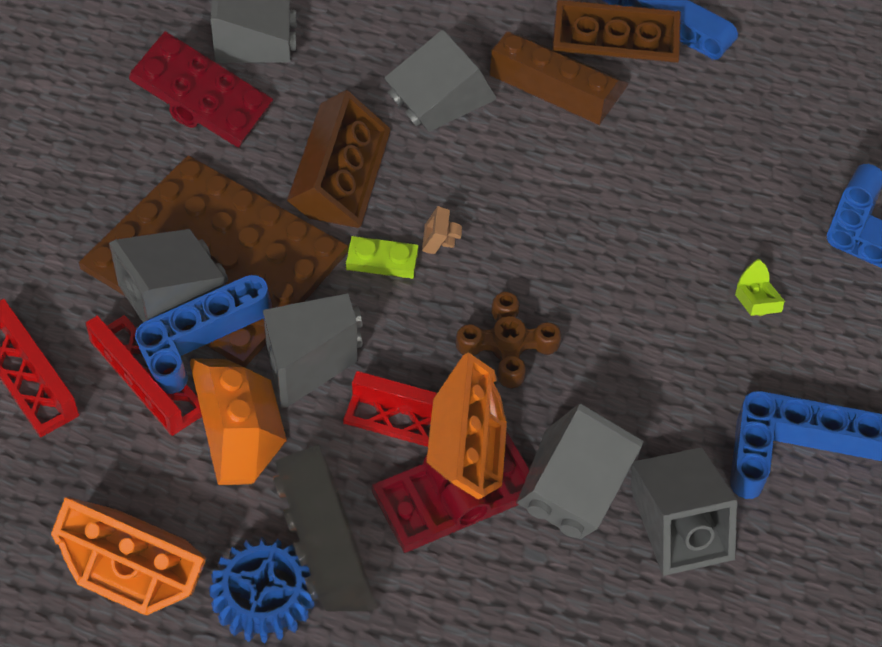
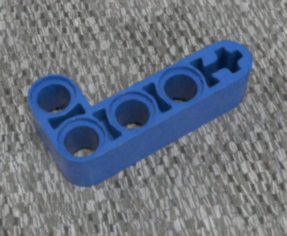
M257 275L245 276L139 325L135 333L136 342L153 379L165 393H177L184 389L187 384L188 375L181 359L182 355L263 319V310L272 308L267 283ZM228 310L222 315H215L218 311ZM194 325L189 330H182L185 326ZM154 340H161L156 345H149ZM175 368L170 374H162L166 369Z

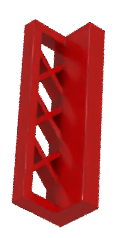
M0 300V329L6 336L2 347L0 346V380L41 438L79 417L76 402L6 300ZM6 355L20 357L23 360L19 371L3 369L2 365ZM23 380L39 383L40 387L36 396L23 395L19 392ZM44 393H46L48 398H43ZM27 403L33 404L32 409L29 407ZM40 405L55 407L60 415L43 424L36 417Z
M98 315L85 322L90 342L171 436H174L202 417L198 397L187 384L180 391L181 393H165L153 379L149 368H143L132 355L133 353H142L139 346H135L137 328L125 315L109 325H106ZM124 328L131 335L129 345L122 344L115 336V333ZM172 368L166 369L162 374H170L174 370ZM173 401H188L195 409L182 417L181 410Z
M356 371L352 381V398L345 413L343 424L428 447L429 437L423 427L431 424L433 399L437 393ZM359 402L373 405L379 415L370 419L354 416ZM402 413L410 417L413 425L404 429L395 428L388 418Z

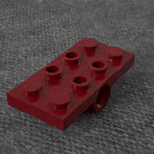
M166 31L163 32L133 68L129 76V80L169 104L170 113L178 123L190 128L196 127L199 123L236 147L242 145L273 102V99Z
M506 431L502 486L480 499L475 498L442 476L426 462L427 456L424 458L422 465L372 484V493L404 553H407L518 506L517 500L528 475L529 468Z

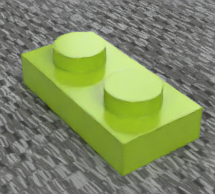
M352 236L346 260V270L414 279L419 245Z

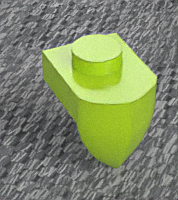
M760 259L751 263L740 276L735 296L750 316H763L782 312L785 301L769 282L768 268Z

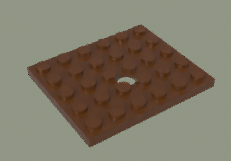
M187 155L79 261L81 270L124 295L118 286L109 242L116 239L190 229L197 240L203 239L209 248L211 259L216 263H220L228 277V282L225 285L245 276L257 275L266 281L272 308L305 302L348 254V245ZM228 310L218 311L215 315H222ZM264 318L208 343L206 346L232 362L246 367L266 345ZM194 325L185 326L182 330H189Z

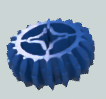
M261 537L258 542L259 546L252 547V544L246 540L242 552L232 547L230 550L231 559L220 558V570L213 571L211 577L214 584L209 588L210 597L214 599L211 602L212 610L215 614H219V623L222 626L230 624V633L234 636L244 629V637L248 642L253 639L255 633H259L261 642L265 644L268 641V633L275 632V636L281 641L284 637L283 628L286 627L295 633L298 629L296 620L307 621L309 618L307 609H313L315 606V597L313 595L317 592V583L312 580L314 578V570L311 566H306L307 558L304 553L296 555V548L293 544L282 550V543L278 538L272 546H267L266 540ZM278 569L286 573L293 580L296 587L288 586L286 581L278 579L276 577V570ZM232 591L240 593L242 598L250 601V611L242 608L234 601L231 596ZM279 607L278 609L267 612L270 608Z

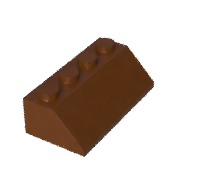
M557 0L552 50L678 63L681 11Z
M507 31L492 49L490 76L598 125L602 123L628 86V82L563 53L553 51L545 45L513 32Z
M348 90L320 103L287 201L309 219L356 228L361 227L391 128Z

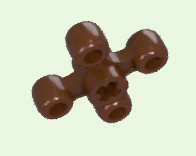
M505 291L497 294L492 302L491 312L493 318L497 321L494 328L481 330L474 324H466L458 330L455 344L457 350L462 355L469 352L476 356L483 350L493 351V354L501 360L497 371L499 383L506 388L513 389L519 387L525 380L526 366L520 358L522 352L528 349H536L544 355L553 354L560 347L562 334L560 328L550 322L541 323L534 329L525 328L524 323L517 319L520 306L518 298L515 294Z

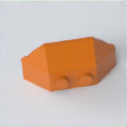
M468 352L462 356L433 399L426 462L451 483L475 498L480 499L502 486L507 421L501 396L494 384L497 381L495 370Z
M191 359V371L218 485L252 484L287 441L272 382L270 379L227 359Z
M65 497L51 532L77 585L145 616L192 596L206 561V557L181 537L122 511L71 497Z

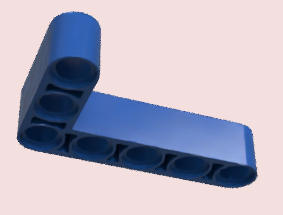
M602 0L610 5L681 11L680 42L713 60L721 58L738 38V31L731 22L689 0Z
M862 164L856 168L842 194L827 233V241L831 246L882 268V220L871 215L882 189V171L874 165Z
M763 391L749 393L744 399L736 424L730 478L733 492L744 499H753L762 493L771 470L773 441L882 461V414ZM749 443L755 444L758 447L751 446ZM744 474L752 475L756 479H751Z

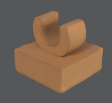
M437 206L426 222L422 246L423 252L435 254L440 246L454 248L455 238H461L462 226L458 223L449 222L450 210Z

